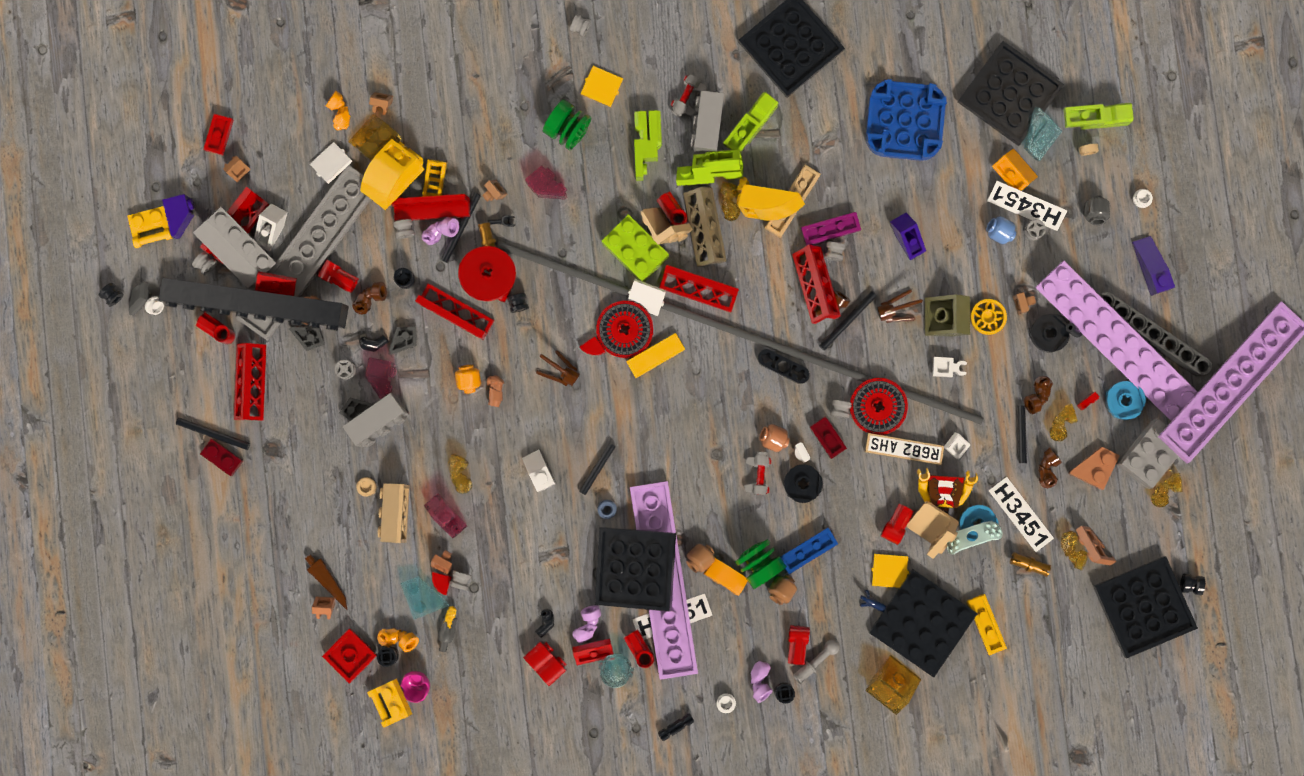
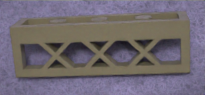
M699 187L683 193L688 221L693 229L691 236L697 267L726 262L713 189L710 187ZM696 194L697 201L694 206L690 196ZM696 213L700 215L698 224L695 222ZM700 231L704 235L702 243L699 241L698 238ZM704 250L707 252L708 260L703 261L702 259V253Z

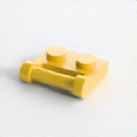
M164 206L127 216L135 248H140L144 244L163 239H173L170 234ZM164 228L163 232L140 238V233Z
M397 678L367 692L380 715L383 728L413 714ZM380 692L390 712L391 718H389L386 709L381 701V698L378 694Z

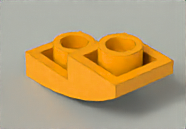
M716 558L704 572V575L738 596L748 582L745 576Z

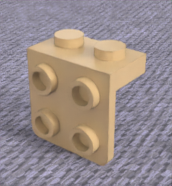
M660 207L643 209L640 212L644 224L648 226L651 237L657 244L680 242L688 237L687 234L693 230L690 224L671 226Z
M926 501L909 520L907 527L931 543L927 555L934 559L938 553L942 554L945 551L949 541L953 542L958 534L956 529L959 521Z

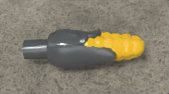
M454 606L448 607L447 613L443 617L439 631V641H441L440 652H446L448 643H451L454 638L457 622L455 616L456 608Z

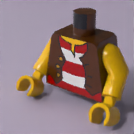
M926 468V473L921 474L920 469H917L919 477L918 492L923 501L932 503L948 515L949 508H958L960 505H963L970 495L973 485L978 481L977 473H975L974 477H969L970 471L966 472L965 480V477L930 475L928 468Z

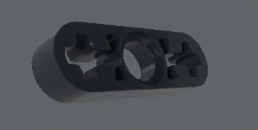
M769 349L762 350L758 355V363L761 366L797 384H804L809 379L810 373L807 368ZM768 353L770 354L769 358L775 360V357L779 358L775 363V368L771 367L773 363L770 361L764 363L761 355ZM782 361L787 362L789 365V369L786 372H781L778 369V364ZM792 365L796 367L794 369V371L800 372L801 370H803V375L806 376V378L798 380V376L794 373H792V377L789 376L788 374L792 370Z

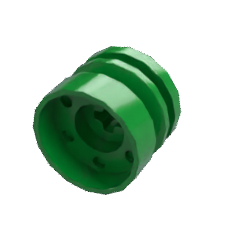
M563 99L549 115L542 131L552 139L557 138L561 134L559 144L564 145L566 143L565 148L570 151L585 136L592 118L588 114L583 117L584 112L582 110L573 115L575 106L566 99Z
M769 539L754 544L745 550L735 561L737 566L746 562L747 565L740 569L741 572L749 569L752 571L746 579L753 589L761 586L787 567L780 556L773 559L770 558V555L775 550L774 547L767 551L764 549L771 543Z

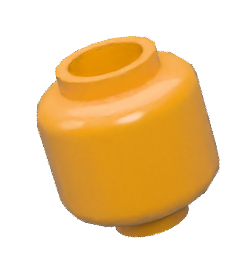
M472 364L459 366V370L455 372L457 388L464 390L465 394L476 392V388L481 386L479 369Z

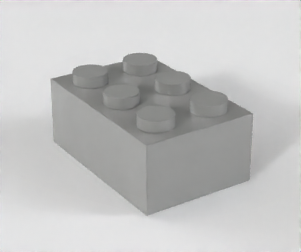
M701 91V96L696 97L695 112L698 115H694L693 131H696V134H692L690 148L694 150V155L717 151L724 93Z
M389 393L344 425L343 428L355 446L368 448L376 442L375 438L380 435L383 437L391 432L390 428L395 424L399 426L404 423L409 413L398 397Z
M1159 419L1151 420L1116 464L1146 489H1153L1178 458V455L1158 437L1167 427Z

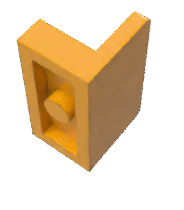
M1015 149L1010 150L992 166L1008 186L1020 191L1038 178L1036 173Z

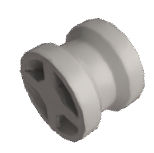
M576 14L570 26V31L578 32L580 36L585 37L591 25V19H584L580 14Z
M399 220L393 223L397 231L395 234L396 239L410 238L415 235L411 228L412 220Z
M1037 219L1030 221L1024 228L1026 238L1031 241L1040 239L1046 232L1045 224Z
M827 242L826 247L828 250L824 258L833 261H843L844 256L842 252L845 250V245L837 242Z
M202 252L195 258L192 266L200 269L201 274L206 276L215 268L217 261L210 259L206 252Z
M340 360L335 365V373L342 379L349 380L356 374V366L348 360Z
M833 400L834 408L831 411V416L849 419L850 414L848 411L852 403Z
M453 570V579L450 581L449 586L467 591V583L472 575Z

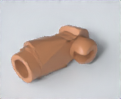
M497 375L489 376L486 381L487 385L490 386L488 405L499 407L501 401H503L502 386L505 383Z

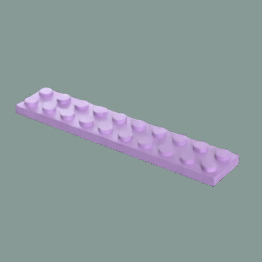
M1065 260L1035 287L1071 323L1076 325L1080 332L1137 388L1138 386L1142 388L1145 396L1171 421L1198 393Z
M1282 301L1278 303L1158 437L1186 464L1190 463L1303 337L1304 322Z
M668 481L630 487L636 530L676 533ZM677 536L672 611L649 610L660 680L698 674Z

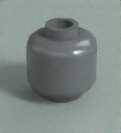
M1096 195L1085 202V219L1092 225L1105 224L1110 218L1109 201L1102 198V196Z

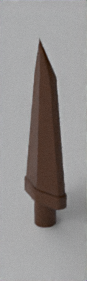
M311 554L307 556L305 560L310 565L307 569L309 574L347 610L346 597L327 569L324 561L321 558L316 561Z

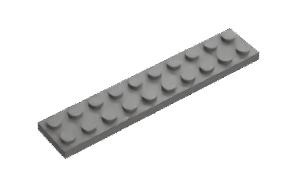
M350 165L343 170L269 272L271 274L297 278L296 297H300L371 200L360 191L364 175ZM248 315V318L236 317L237 320L267 341L281 324L273 322L272 318L267 317L265 321L254 319L253 315Z

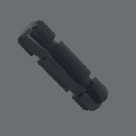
M690 713L683 716V719H678L668 725L667 729L660 730L658 732L662 741L670 738V735L673 736L685 729L686 725L693 724L694 719Z

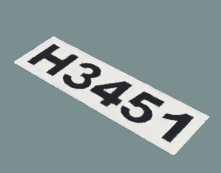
M996 181L987 200L1030 220H1041L1045 226L1058 231L1067 213L1065 209L999 181Z
M1007 477L989 490L1035 552L1054 539Z
M705 594L687 600L690 623L712 616ZM649 613L632 619L635 629L639 630L644 640L653 637Z

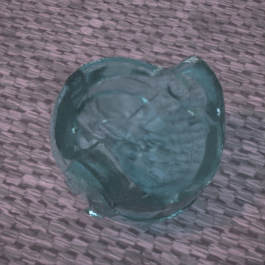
M618 653L608 655L604 660H600L598 668L601 670V680L611 688L624 686L628 682L629 677H632L634 668L631 667V662L624 655Z

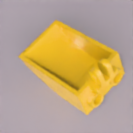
M391 139L375 155L367 167L361 182L360 191L386 210L425 170L422 166L423 158L412 149H408L402 142L397 143Z
M746 177L741 178L739 186H737V191L739 192L737 205L747 218L766 221L779 220L794 214L805 205L798 192L749 185L750 183Z

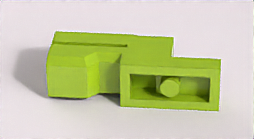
M763 92L750 111L744 115L723 142V145L729 150L740 149L742 152L745 146L750 144L775 112L779 104L777 100Z
M1131 103L1109 106L1097 104L1065 107L1063 109L1065 128L1081 127V130L1120 127L1128 126L1133 122Z
M658 110L649 111L650 140H648L646 111L634 112L635 131L640 134V139H634L636 181H644L643 175H647V163L643 164V162L658 161V150L662 146L661 112Z
M740 149L693 155L692 166L677 167V186L715 183V177H724L727 180L743 178L744 167Z

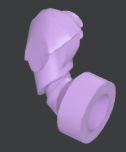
M446 217L442 221H437L423 231L422 240L428 245H434L439 242L442 234L448 237L456 236L459 231L458 220Z
M597 605L588 606L581 610L582 618L584 621H587V624L573 631V638L578 643H585L593 637L594 631L598 627L596 624L601 616L600 607Z
M761 661L755 663L750 673L751 684H753L752 689L754 691L753 698L758 703L764 701L773 691L768 684H762L763 679L768 675L771 668L767 662Z

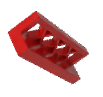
M246 187L227 213L240 226L243 217L249 216V223L246 226H241L249 233L257 223L259 215L270 204ZM257 200L260 201L263 205L259 210L253 211L252 206ZM203 243L201 244L200 248L221 262Z
M466 194L397 198L391 204L394 207L395 221L470 217V198Z
M807 245L793 253L792 256L811 323L816 324L826 318L837 319L840 317L841 314L821 247ZM805 254L806 261L805 264L802 265L800 256ZM807 271L811 273L809 282L805 278ZM812 288H815L816 290V296L814 300L811 299L810 295ZM817 305H819L822 314L816 317L815 311Z
M669 265L665 267L659 287L667 292L729 313L732 312L739 291L738 288ZM667 276L675 278L678 285L673 288L664 286ZM691 283L696 291L687 294L682 286ZM705 289L711 290L714 297L705 300L700 292ZM724 295L732 297L730 306L721 305L718 298Z
M429 283L422 295H418L415 300L417 304L481 340L485 339L494 323L493 319ZM430 289L437 293L439 300L431 302L426 299ZM451 300L454 303L455 309L451 311L445 310L442 302ZM467 309L470 311L472 319H461L458 311ZM483 318L488 321L484 331L476 327L475 320Z
M237 344L234 420L264 421L265 344ZM252 348H260V357L257 360L252 356ZM255 366L259 370V376L256 379L251 374ZM254 385L259 390L255 398L251 394V388ZM253 404L258 408V416H250V407Z

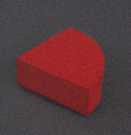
M595 336L579 347L589 355H602L606 353Z
M1096 392L1090 393L1076 406L1080 410H1084L1091 403L1096 402L1100 396Z
M432 572L434 587L441 594L447 595L452 576Z

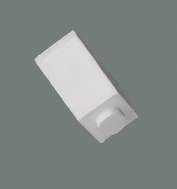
M270 204L259 215L254 236L257 244L269 252L284 228L288 213L273 204Z
M540 450L522 458L537 492H541L556 484Z

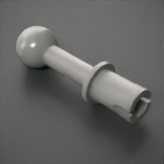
M828 640L820 654L810 663L805 661V664L793 674L795 680L802 684L812 673L815 674V668L829 655H835L839 652V643L836 640Z

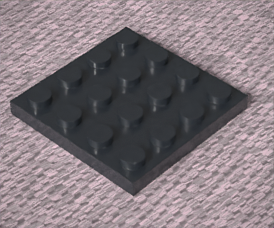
M785 0L738 39V43L786 98L845 49L803 0Z
M1002 41L957 102L1019 146L1064 84L1009 44Z
M600 527L595 605L672 611L676 533Z
M1166 556L1093 586L1122 654L1126 659L1198 629Z
M912 569L869 633L920 669L935 677L978 613Z

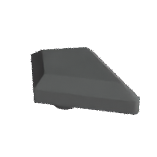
M144 281L132 289L129 315L134 316L147 300L151 298L152 293L148 291V282Z
M289 328L306 351L325 345L319 328Z
M397 327L388 354L392 355L417 346L416 327Z
M350 397L339 413L351 421L374 404Z

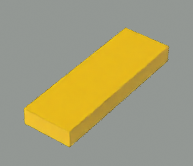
M675 333L626 361L635 378H638L683 352L685 348Z
M982 594L967 600L968 607L978 613L974 622L987 654L990 656L1007 649L986 595Z

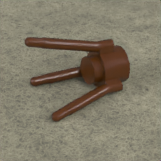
M909 289L881 303V306L877 307L880 320H886V323L914 321L915 317L892 316L896 315L895 311L922 303L923 300L919 299L894 307L892 303L912 292Z
M558 350L555 353L569 368L566 367L564 369L548 357L540 354V358L562 372L560 377L563 379L538 370L536 374L562 383L565 386L568 384L573 386L580 375L576 367Z

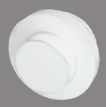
M1139 189L1133 195V202L1139 208H1146L1152 203V194L1146 189Z
M158 296L151 297L145 304L146 312L153 315L161 313L164 308V304L162 301H159Z
M728 693L720 695L716 702L717 708L723 713L732 712L736 706L735 698Z

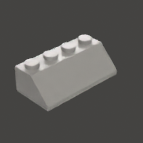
M221 206L193 232L247 288L257 281L258 271L266 273L276 264Z

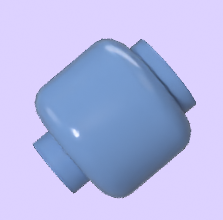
M1004 217L992 218L987 225L988 237L1000 244L1011 242L1016 236L1015 224Z

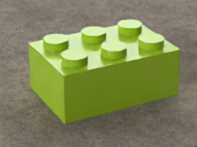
M629 214L601 241L602 245L637 280L645 282L669 258V254Z

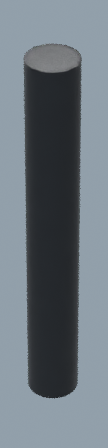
M1025 405L1018 406L1019 463H1027Z
M611 443L608 444L579 490L580 493L587 494L616 446Z

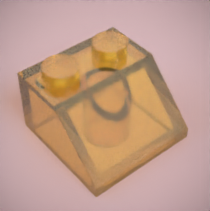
M373 114L348 142L369 161H372L375 155L391 139L399 143L402 138L388 124Z
M890 655L873 676L865 691L897 715L909 704L921 678Z

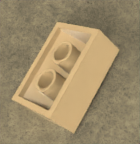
M384 484L383 488L380 489V499H383L382 507L379 508V518H382L381 526L378 527V538H381L380 542L407 543L410 485Z

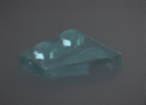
M1035 107L1024 145V149L1037 161L1042 159L1062 133V130L1039 107Z
M419 576L400 583L414 620L449 606Z

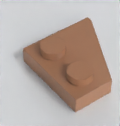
M1100 447L1078 466L1071 469L1068 474L1100 490H1104L1120 455Z
M1080 526L1076 529L1079 535L1077 536L1078 540L1088 550L1087 555L1092 562L1109 566L1116 562L1113 556H1106L1103 551L1105 546L1090 527Z

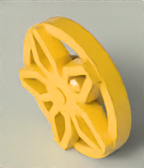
M984 299L972 308L970 320L974 329L979 333L993 335L1001 331L1005 326L1007 313L1003 305L998 301ZM986 303L985 310L983 308H979L978 306L980 304ZM995 305H997L1001 309V311L995 312ZM975 310L981 311V315H979ZM996 314H1000V315H1003V316L997 318V315H996ZM974 315L980 318L979 320H977L976 323L974 320ZM1003 319L1001 326L998 328L996 321ZM982 321L984 323L983 326L978 327L979 323ZM991 324H994L995 331L991 328ZM986 325H987L988 329H989L991 332L984 331V330H981V329L985 328Z

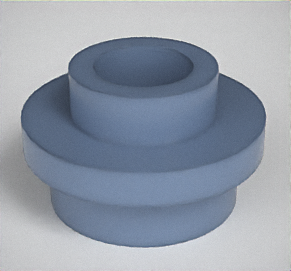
M603 500L598 505V514L604 519H610L615 516L617 507L613 501ZM605 506H610L611 511L609 513L604 512Z

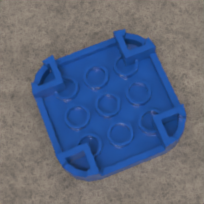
M887 79L877 84L871 92L868 107L866 144L870 151L882 157L919 161L929 160L934 157L941 149L943 143L945 106L947 104L946 96L936 87L937 85L932 83L925 85L895 82L892 79Z

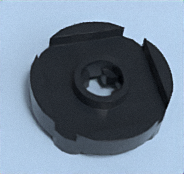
M1043 315L1033 323L1030 338L1033 344L1043 352L1052 353L1059 351L1067 345L1070 338L1069 332L1066 331L1068 323L1059 315ZM1046 329L1054 330V338L1046 336Z
M797 465L791 468L784 478V489L787 496L795 502L808 503L816 499L822 491V477L810 465ZM802 478H805V482L809 483L804 489H801V486L798 485V481H801Z

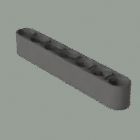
M1104 292L1100 294L1101 297L1107 299L1108 304L1116 311L1117 308L1123 310V318L1155 350L1194 376L1206 375L1212 370L1211 361L1112 293ZM1133 319H1137L1140 322L1139 328L1134 327ZM1150 330L1156 333L1155 339L1149 336ZM1166 340L1171 342V350L1165 347ZM1183 351L1188 355L1187 361L1181 357ZM1199 362L1204 366L1203 372L1197 368Z

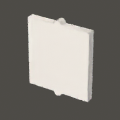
M333 142L310 165L315 169L316 174L329 184L353 161L345 154L346 151L344 149H340Z
M635 279L632 289L628 292L630 294L628 301L635 302L646 309L648 313L658 316L661 306L664 305L663 299L666 290Z

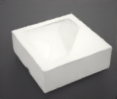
M955 432L944 448L959 460L970 444Z
M803 443L794 446L795 456L803 463L810 460V456Z

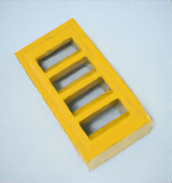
M433 159L427 160L422 197L442 195L448 162ZM432 166L442 167L441 171L432 169ZM430 174H438L440 178L430 177ZM429 181L439 182V186L430 185ZM428 188L438 190V194L427 192Z

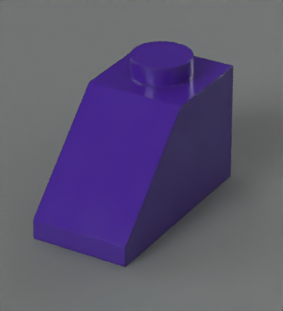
M185 194L162 200L170 234L175 239L181 238L194 217V202L192 198Z
M907 212L890 221L894 235L909 260L926 252L918 225Z

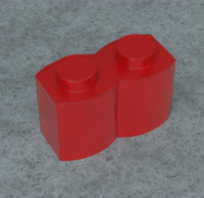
M540 641L523 658L542 680L550 686L567 671L565 668L567 664L560 656L556 658L553 655L552 651L554 649L548 642L543 643Z

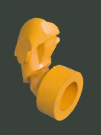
M335 91L325 106L330 110H338L333 120V127L340 131L349 127L350 115L348 113V106L346 107V103L343 101L342 94Z
M395 628L382 629L377 637L379 644L386 647L392 646L399 641L398 645L404 652L413 650L419 642V638L413 632L407 633L404 630H397Z

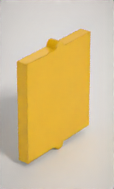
M593 66L588 78H585V85L581 95L611 107L616 95H619L618 90L623 78Z
M874 554L873 568H871L873 572L872 586L900 588L907 574H909V571H907L908 556Z

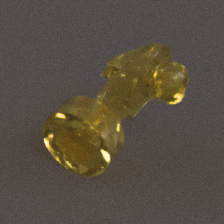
M723 182L720 192L722 194L721 200H723L721 204L725 215L724 218L728 221H735L740 215V208L732 200L738 196L739 192L736 185Z
M1073 404L1065 405L1063 411L1058 414V417L1055 416L1052 427L1049 430L1050 437L1054 441H1063L1068 436L1065 427L1066 421L1070 424L1078 422Z
M452 454L448 461L450 473H452L450 475L451 481L458 493L465 494L471 490L472 481L460 472L466 470L469 462L461 456Z
M1180 473L1171 474L1168 479L1164 480L1163 484L1160 482L1156 487L1155 492L1151 495V501L1156 507H1165L1169 503V490H1172L1174 493L1183 492Z
M1073 531L1065 532L1060 538L1061 548H1063L1065 556H1068L1069 560L1073 563L1074 568L1082 571L1088 559L1087 552L1083 550L1075 552L1078 539L1077 534Z

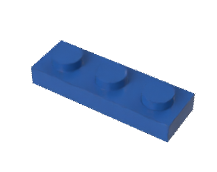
M826 528L780 557L787 566L785 568L787 573L790 574L838 545V542L830 529Z

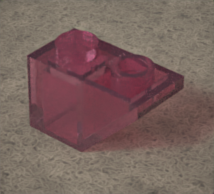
M541 165L525 179L526 184L538 198L561 200L568 198L565 193L567 191L566 187L561 182L557 183L553 179L555 175L549 168L545 169Z
M369 357L365 376L379 398L382 399L389 393H392L390 383L391 379L395 378L396 375L395 363Z
M439 493L424 505L432 519L452 538L467 527L466 523Z

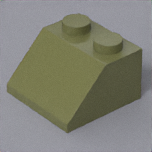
M955 294L925 298V336L970 335L969 296Z

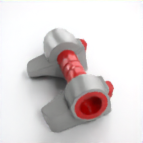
M693 75L685 76L684 86L686 88L681 98H676L671 103V113L678 117H681L682 114L691 117L695 113L687 104L692 91H706V86L700 83L701 80Z
M757 452L755 457H748L746 460V464L757 467L756 483L744 485L746 492L766 495L769 493V487L764 483L765 468L769 467L771 459L768 457L767 452Z

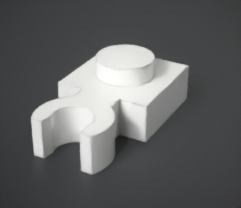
M933 357L932 376L952 378L953 372L959 376H964L966 372H961L959 366L967 365V362L959 361L954 364V358Z

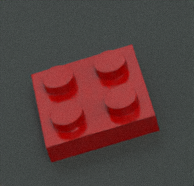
M349 628L322 657L350 684L377 657V654Z

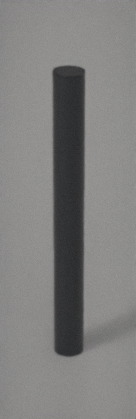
M475 192L470 200V217L481 195ZM470 217L461 218L459 231L456 236L451 238L441 261L448 263Z
M871 291L819 347L825 351L877 295Z
M178 418L176 421V425L239 448L248 450L250 447L248 442L185 419Z

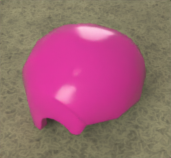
M411 671L404 675L400 687H402L403 694L408 701L419 703L428 695L430 682L424 673Z

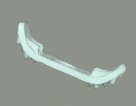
M988 521L956 531L958 534L953 542L949 541L947 543V550L949 554L953 555L961 550L991 540H999L1003 535L1001 527L996 522ZM969 532H977L978 538L975 541H969L967 539Z

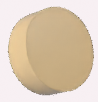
M1088 144L1079 147V154L1081 156L1096 154L1099 151L1098 144Z
M364 477L358 481L356 488L360 495L368 497L376 492L377 485L372 478Z

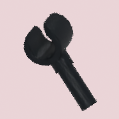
M505 215L502 219L488 220L490 225L503 224L506 227H514L515 224H510L509 220L515 217Z

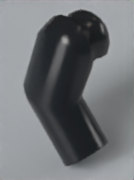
M1069 323L1066 326V331L1076 338L1082 336L1079 328L1073 323Z
M384 335L376 340L368 339L365 336L359 340L360 347L363 350L376 352L389 342Z
M544 609L541 612L542 625L535 631L540 638L554 627V614L551 610Z

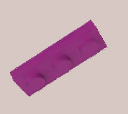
M856 212L801 227L806 246L862 230Z

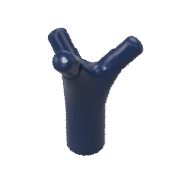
M865 590L867 597L860 596L865 601V603L860 604L861 607L869 606L881 612L885 611L887 606L875 600L868 590Z

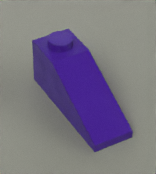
M1149 236L1132 242L1150 296L1175 288L1170 270L1152 237Z

